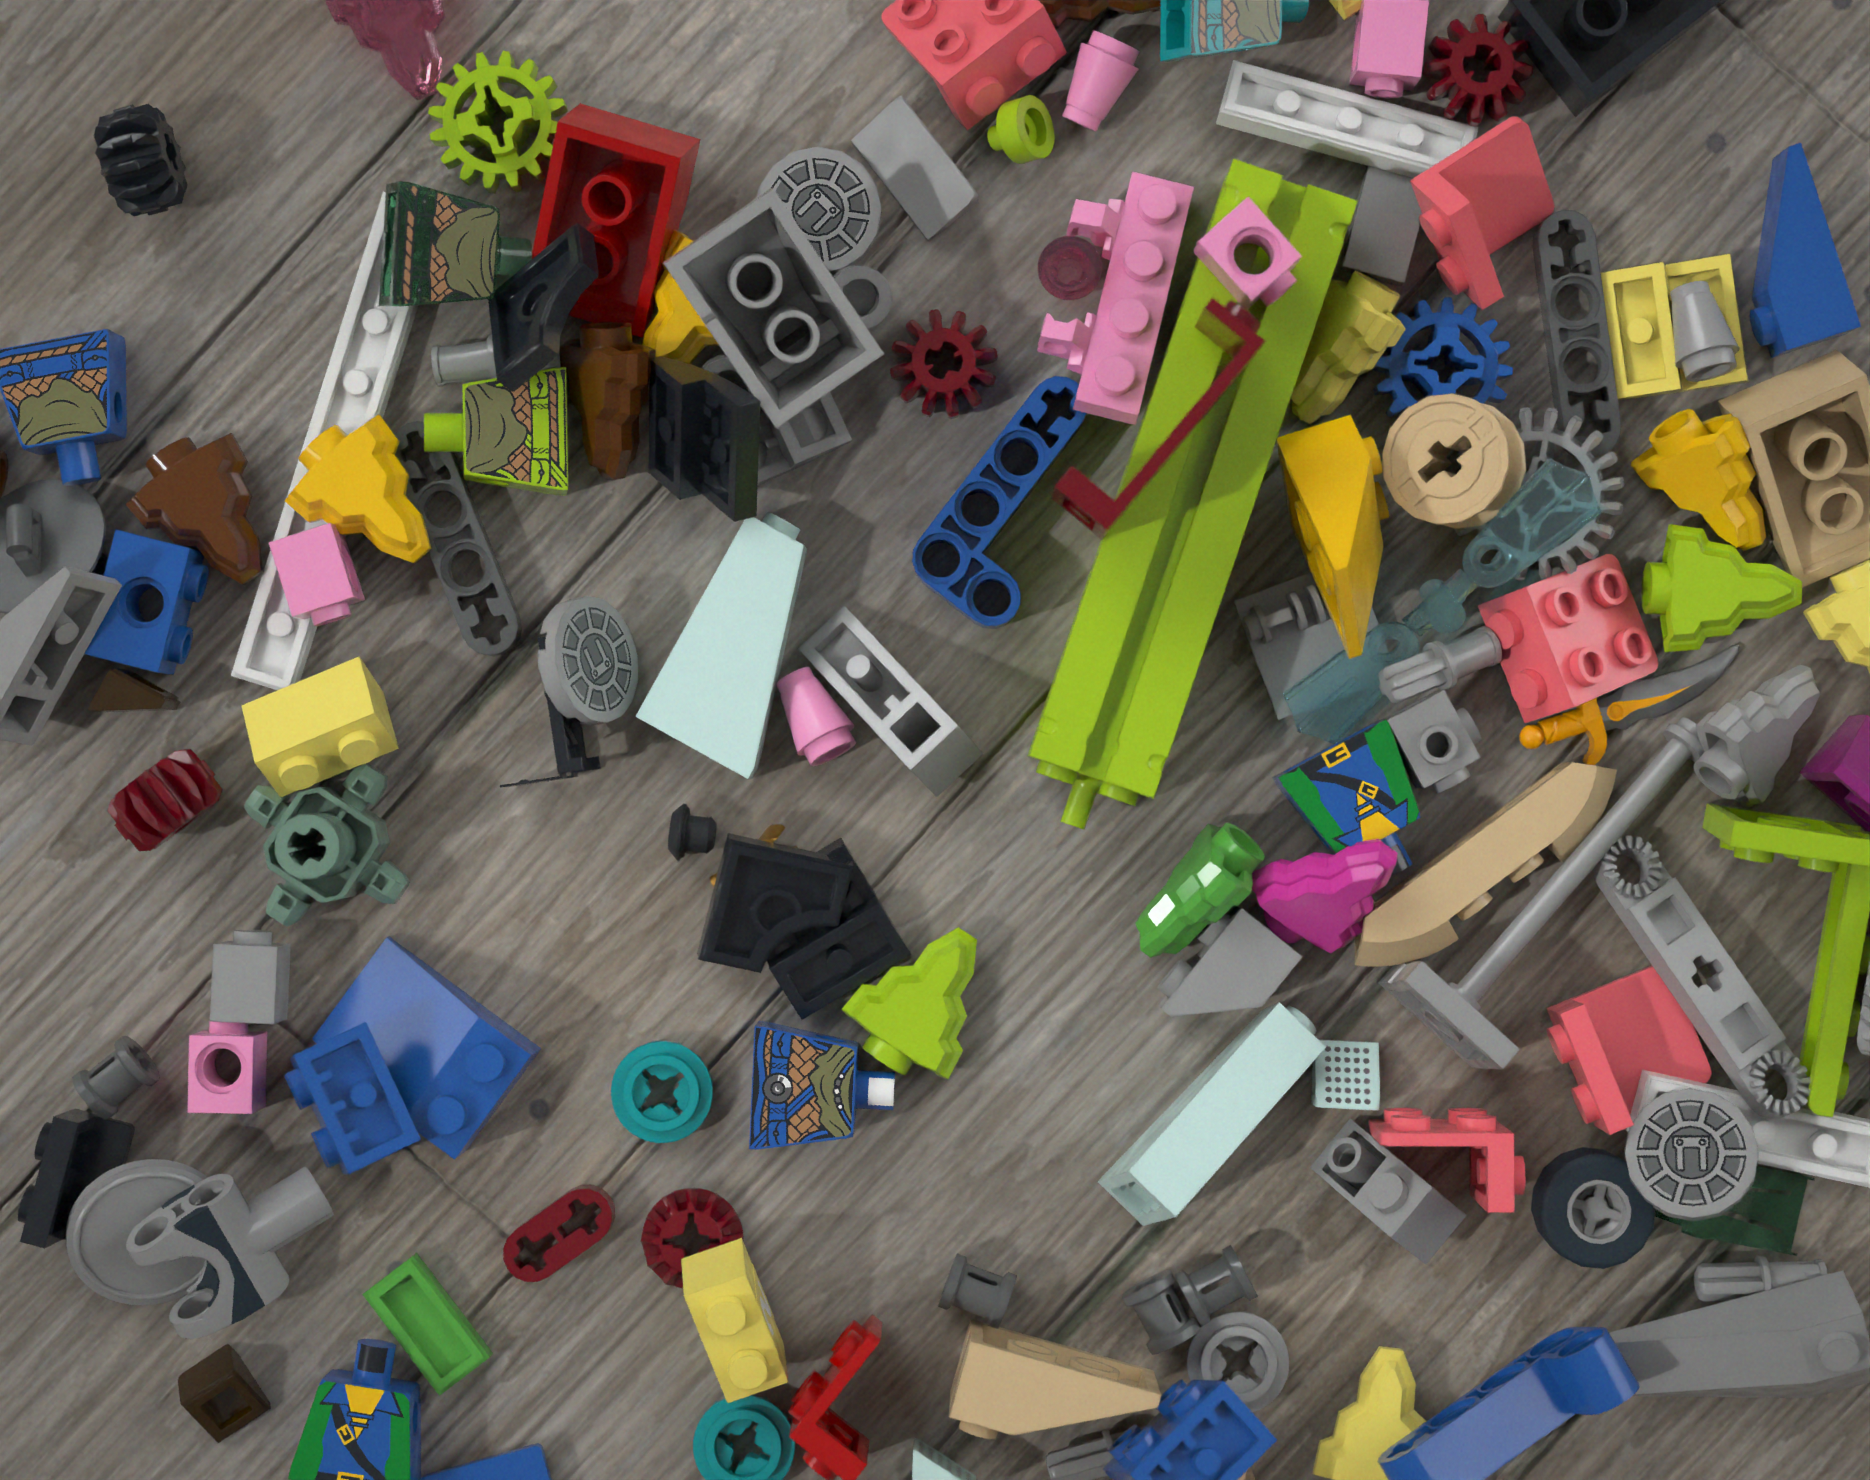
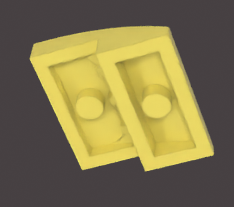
M1730 254L1667 265L1664 262L1601 273L1618 400L1749 382L1732 257ZM1707 281L1710 292L1713 294L1740 348L1735 354L1737 367L1733 371L1717 378L1690 382L1686 380L1684 370L1675 366L1670 292L1686 283Z

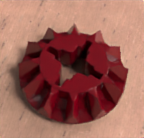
M684 1188L674 1191L660 1199L647 1215L641 1236L647 1266L666 1285L683 1288L681 1259L687 1257L686 1248L682 1245H675V1242H666L665 1239H672L674 1235L684 1233L690 1220V1213H694V1223L697 1224L699 1234L709 1235V1239H720V1242H711L710 1245L701 1246L698 1253L740 1238L744 1240L742 1224L734 1208L723 1197L706 1189Z

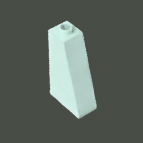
M768 511L762 521L752 517L745 519L635 716L747 779H752L759 767L777 687L776 683L779 678L807 548L796 541L801 530Z
M1280 1002L1262 1010L1101 1177L1098 1183L1143 1226L1176 1217L1326 1048L1314 1036L1316 1033L1314 1024L1296 1008L1291 1006L1285 1008Z

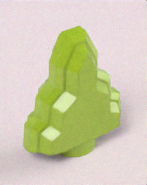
M1669 524L1662 562L1648 561L1643 570L1641 587L1642 608L1645 614L1660 615L1664 652L1699 650L1706 638L1731 635L1744 619H1770L1802 604V581L1772 564L1746 563L1733 545L1710 542L1704 529Z
M957 927L929 943L914 965L892 966L877 985L862 984L841 1009L870 1033L862 1048L881 1063L906 1076L912 1065L916 1063L948 1080L963 1052L957 1036L967 1014L960 996L974 973L977 939L960 927Z

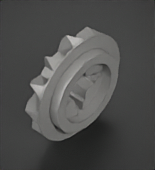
M1245 1310L1242 1312H1220L1209 1323L1201 1326L1202 1328L1195 1334L1187 1350V1369L1190 1381L1220 1380L1222 1378V1371L1227 1363L1223 1355H1221V1350L1217 1347L1219 1344H1222L1225 1348L1230 1347L1238 1352L1244 1346L1248 1347L1253 1341H1256L1251 1346L1252 1351L1248 1356V1360L1258 1378L1255 1380L1249 1374L1244 1375L1237 1370L1230 1377L1226 1375L1222 1381L1233 1390L1252 1412L1258 1411L1270 1404L1283 1389L1289 1372L1287 1346L1281 1334L1272 1323Z

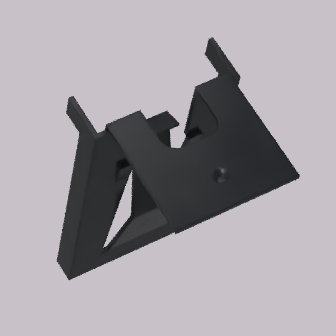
M546 637L538 638L539 650L545 649ZM545 689L544 694L548 703L557 770L560 776L530 781L525 779L517 783L500 785V788L578 777L577 772L601 769L599 756L590 758L586 756L581 722L577 718L568 719L561 714L554 706ZM566 772H571V775L567 776Z

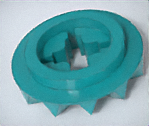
M652 1041L637 1047L620 1062L613 1076L611 1100L614 1111L619 1121L629 1132L645 1141L670 1143L689 1136L703 1123L712 1105L713 1080L702 1057L678 1042ZM646 1069L651 1076L656 1075L662 1081L670 1076L674 1078L680 1072L683 1074L684 1077L678 1082L679 1086L673 1092L674 1097L678 1101L677 1105L683 1112L679 1113L674 1106L670 1107L664 1101L656 1106L651 1105L645 1111L641 1108L648 1100L647 1096L653 1090L648 1082L649 1077L643 1070Z
M750 1395L727 1403L726 1398L716 1401L699 1420L693 1438L694 1459L701 1475L705 1480H783L791 1467L795 1452V1441L789 1437L791 1425L787 1414L772 1404L767 1397ZM752 1421L758 1423L755 1428L757 1433L754 1443L763 1448L762 1452L770 1455V1457L763 1453L758 1455L749 1452L744 1460H740L737 1467L733 1468L731 1465L734 1460L733 1452L735 1445L727 1440V1436L719 1432L721 1431L727 1435L730 1433L741 1435L745 1428H749Z

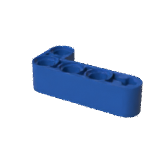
M1054 376L1045 379L1033 390L919 538L913 549L912 563L920 581L973 623L983 628L997 629L1007 625L1014 619L1020 607L1021 599L1018 584L1013 577L985 556L984 553L1077 434L1085 420L1087 413L1073 410L1079 384L1068 377ZM1064 394L1071 399L1068 411L1073 418L1069 421L1060 416L1047 430L1046 438L1056 441L1052 448H1049L1038 433L1021 425L1026 420H1029L1036 430L1047 412L1048 406L1043 399L1049 397L1051 400L1056 401ZM1014 443H1024L1030 446L1035 451L1038 459L1035 469L1023 476L1007 472L1000 459L1003 450ZM976 493H985L991 496L997 502L999 508L996 519L991 524L983 527L968 523L962 514L964 501L970 495ZM938 543H946L953 546L960 557V564L957 570L944 578L929 574L923 566V556L926 550ZM997 582L1008 590L1010 605L1003 614L995 617L985 616L975 608L973 595L976 589L983 583Z
M1565 1328L1535 1344L1382 1453L1377 1462L1388 1480H1484L1573 1415H1596L1609 1411L1632 1397L1638 1391L1640 1384L1607 1328Z

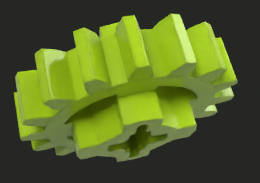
M509 51L502 52L498 65H491L483 52L476 53V70L469 73L465 67L457 63L453 66L455 75L459 80L453 87L441 82L437 84L436 89L445 98L446 102L444 106L429 107L428 114L433 120L443 124V127L430 133V139L435 146H450L440 160L448 169L455 168L463 163L459 178L466 185H472L481 175L483 176L484 188L489 193H496L500 179H506L513 190L519 192L522 191L521 175L529 172L540 182L545 178L539 163L544 158L550 160L553 148L552 142L555 138L558 122L555 121V118L566 113L568 108L562 98L548 99L558 86L550 75L535 81L538 66L530 58L518 70L515 68L514 58ZM502 83H511L522 87L534 98L528 99L527 96L515 99L505 93ZM476 91L477 96L469 110L460 113L466 100ZM494 100L509 118L504 122L505 132L502 133L505 146L489 127L494 124L493 113L496 112ZM539 131L532 146L522 154L521 148L529 134ZM470 145L473 149L484 146L492 151L497 163L480 160L467 152L464 147Z

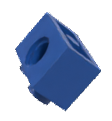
M116 529L104 576L117 579L122 587L84 654L157 673L174 675L176 665L185 663L192 645L193 629L187 627L192 602L199 603L208 582L209 569L208 566L202 565L204 560L202 553L195 549ZM156 587L163 596L164 607L156 619L147 622L140 614L139 600L146 590Z

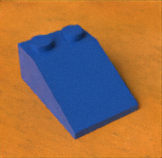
M389 936L386 937L312 1038L318 1044L366 1021L417 1132L454 1160L467 1151L541 1050L539 1046Z

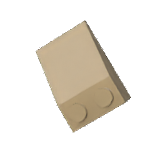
M1834 350L1719 400L1718 404L1721 414L1732 413L1733 417L1738 418L1750 444L1746 455L1756 474L1749 489L1763 509L1764 524L1785 572L1801 580L1803 588L1870 559V385L1867 375L1838 350Z
M970 1319L950 1391L949 1418L960 1420L959 1429L968 1434L986 1439H996L998 1431L1009 1435H1018L1158 1408L1161 1392L1154 1370L999 1327L995 1329L988 1326L987 1323Z

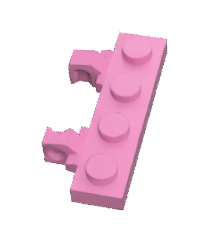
M1132 172L1125 202L1118 199H1109L1108 205L1075 200L1066 238L1070 239L1076 235L1090 238L1095 246L1103 247L1101 257L1110 260L1097 314L1087 313L1085 323L1076 318L1069 323L1054 321L1051 314L1047 313L1044 318L1037 349L1040 353L1069 359L1067 369L1081 374L1073 410L1136 425L1191 202L1193 186Z

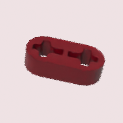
M580 1185L569 1190L522 1223L507 1238L503 1248V1260L508 1271L515 1278L522 1281L538 1282L548 1278L599 1242L612 1228L615 1220V1205L611 1196L604 1189L595 1185ZM579 1199L585 1206L595 1201L601 1209L595 1218L599 1228L592 1231L587 1224H583L567 1234L562 1224L569 1220L576 1212L572 1201ZM552 1232L557 1242L550 1246L543 1254V1259L547 1265L540 1267L534 1260L524 1264L518 1256L524 1249V1243L521 1238L527 1236L534 1243Z

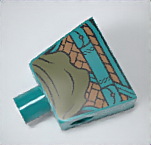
M1161 0L1160 61L1171 62L1277 45L1282 37V22H1302L1308 12L1309 0Z

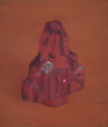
M325 0L334 21L339 25L350 26L362 48L381 53L389 75L413 98L420 100L438 93L436 86L440 80L442 57L434 34L445 19L442 0Z

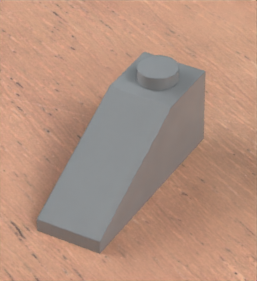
M64 566L0 619V740L34 745L122 587L117 579Z
M845 606L798 648L936 797L983 754L962 729Z

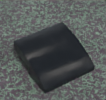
M663 356L651 358L648 473L679 500L702 494L734 522L756 517L760 400L736 384L697 366Z
M842 838L817 851V853L852 860L854 865L839 925L811 926L790 934L771 951L767 959L771 973L801 1020L911 955Z

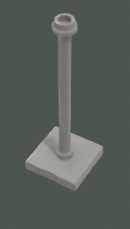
M1682 717L1676 724L1671 723L1666 727L1663 735L1668 744L1458 984L1453 982L1447 984L1423 961L1411 962V964L1407 965L1405 963L1393 965L1379 981V984L1472 1068L1504 1069L1520 1050L1478 1012L1481 1006L1477 1001L1688 759L1696 762L1703 755L1704 750L1699 741L1697 724Z

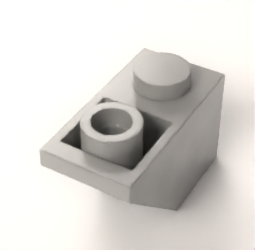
M1236 906L1230 914L1225 913L1216 923L1208 924L1201 931L1197 939L1205 945L1190 964L1180 959L1165 975L1157 989L1165 994L1159 1001L1158 1006L1171 1017L1262 1007L1300 961L1302 956L1243 908Z
M1352 1119L1348 1120L1310 1166L1314 1172L1381 1230L1424 1264L1429 1262L1467 1216L1386 1147L1380 1145Z

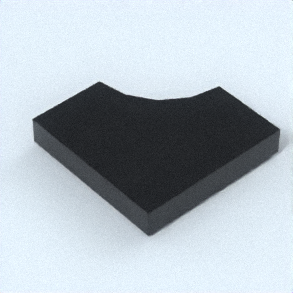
M579 223L572 225L488 296L496 378L499 383L512 392L516 391L559 355L560 336L568 314L581 294L599 276L594 235Z
M728 833L697 951L698 960L761 973L771 951L790 934L811 926H838L854 868L852 860Z

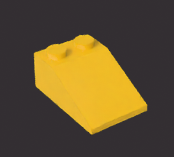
M1347 415L1277 437L1276 442L1291 527L1348 658L1351 659L1361 656L1363 652L1384 547L1380 520L1389 518V511L1379 482H1374L1373 476L1383 473L1375 441L1372 436L1362 439L1351 415Z

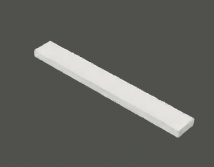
M383 192L301 453L317 436L334 425H339L348 435L378 414L383 418L419 303L403 304L401 281L398 283V302L400 304L391 305L389 280L394 262L392 245L395 240V201L390 196L388 207L390 249L383 283L385 306L380 305L387 192ZM393 195L399 203L400 199L398 198V196ZM417 202V211L420 213L421 203ZM404 203L403 212L406 214V205ZM404 215L402 223L406 221V217ZM419 226V231L429 242V246L430 238L426 233L430 236L431 232L426 226L422 228ZM400 262L399 268H403V263ZM399 272V279H401L402 273ZM417 278V280H416V283H415V281H412V300H413V302H415V287H416L418 278ZM299 460L288 495L308 472ZM285 502L273 541L328 523L324 520L309 523ZM271 549L231 676L271 689L280 690L301 680L317 626H314L312 618L304 620L292 617Z

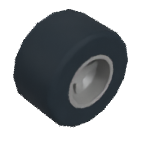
M1581 1147L1561 1153L1543 1168L1533 1187L1531 1211L1537 1231L1560 1256L1581 1267L1605 1269L1627 1262L1643 1249L1654 1229L1656 1209L1645 1201L1632 1184L1627 1162L1605 1149Z

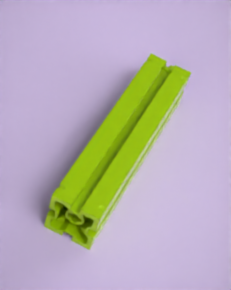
M1233 159L1223 181L1206 234L1242 201L1249 197L1302 256L1297 265L1290 271L1297 279V282L1269 307L1259 299L1247 309L1260 323L1261 327L1256 333L1265 340V343L1250 364L1100 541L1027 754V757L1039 760L1036 773L1072 785L1060 822L1085 830L1097 794L1136 806L1139 795L1148 798H1154L1165 761L1173 744L1344 243L1345 234L1350 226L1358 202L1357 200L1310 184L1307 187L1283 180V175ZM1243 244L1234 250L1235 263L1244 273L1258 275L1268 270L1269 259L1266 252L1260 246ZM1198 257L1115 499L1233 359L1195 327L1204 307L1212 298H1215L1223 306L1229 300L1240 305Z

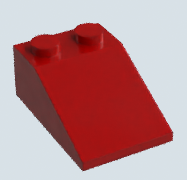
M581 103L557 122L531 260L572 225L577 223L594 235L599 276L581 294L568 314L569 316L592 323H630L632 325V335L644 337L656 303L654 290L665 270L662 265L663 258L673 231H678L688 200L701 139Z

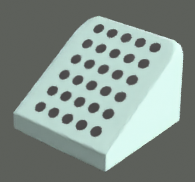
M1318 1039L1326 1048L1313 1061L1311 1103L1315 1107L1379 1110V1043Z
M914 1439L912 1480H976V1475L921 1440Z

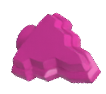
M1378 838L1357 842L1336 854L1313 852L1294 862L1280 858L1252 872V890L1256 894L1260 907L1264 909L1267 925L1282 941L1296 943L1304 938L1313 945L1333 953L1336 949L1345 947L1362 933L1363 919L1373 911L1374 900L1372 894L1387 885L1397 863V852Z

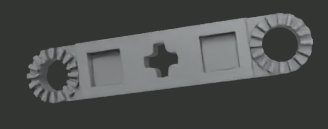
M1632 836L1620 837L1593 868L1594 878L1598 887L1748 1106L1760 1116L1770 1119L1782 1118L1800 1110L1808 1102L1807 1096L1810 1095V1089H1808L1810 1077L1807 1078L1806 1066H1801L1800 1060L1793 1055L1784 1041L1786 1037L1676 877L1672 879L1662 862L1658 859V852H1654L1651 849L1652 845L1649 842L1644 843L1643 839L1638 836L1632 838ZM1617 855L1629 856L1636 862L1640 870L1638 884L1633 886L1629 882L1624 884L1625 880L1623 878L1620 880L1617 878L1620 875L1618 872H1614L1617 866L1613 865L1617 860ZM1706 966L1712 976L1707 980V984L1697 987L1691 977L1695 975L1698 968ZM1768 1068L1778 1071L1786 1081L1787 1096L1782 1102L1778 1099L1773 1100L1774 1097L1772 1095L1768 1096L1766 1094L1768 1092L1767 1088L1763 1089L1762 1087L1765 1085V1081H1762V1078L1765 1077L1763 1072L1767 1071Z

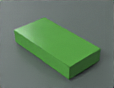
M417 1253L362 1294L439 1396L493 1354Z

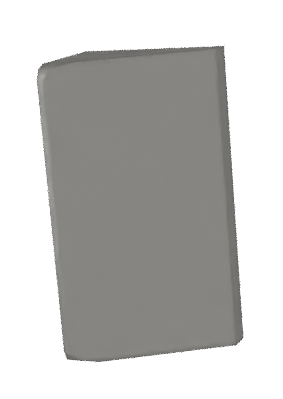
M901 95L885 107L851 140L852 144L928 242L978 204L979 196Z

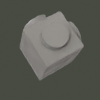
M1445 690L1434 691L1384 718L1387 719L1392 729L1404 768L1415 788H1426L1432 785L1436 793L1443 792L1469 778L1471 774L1466 766L1481 758L1474 744L1482 741L1476 724L1464 707L1455 711Z

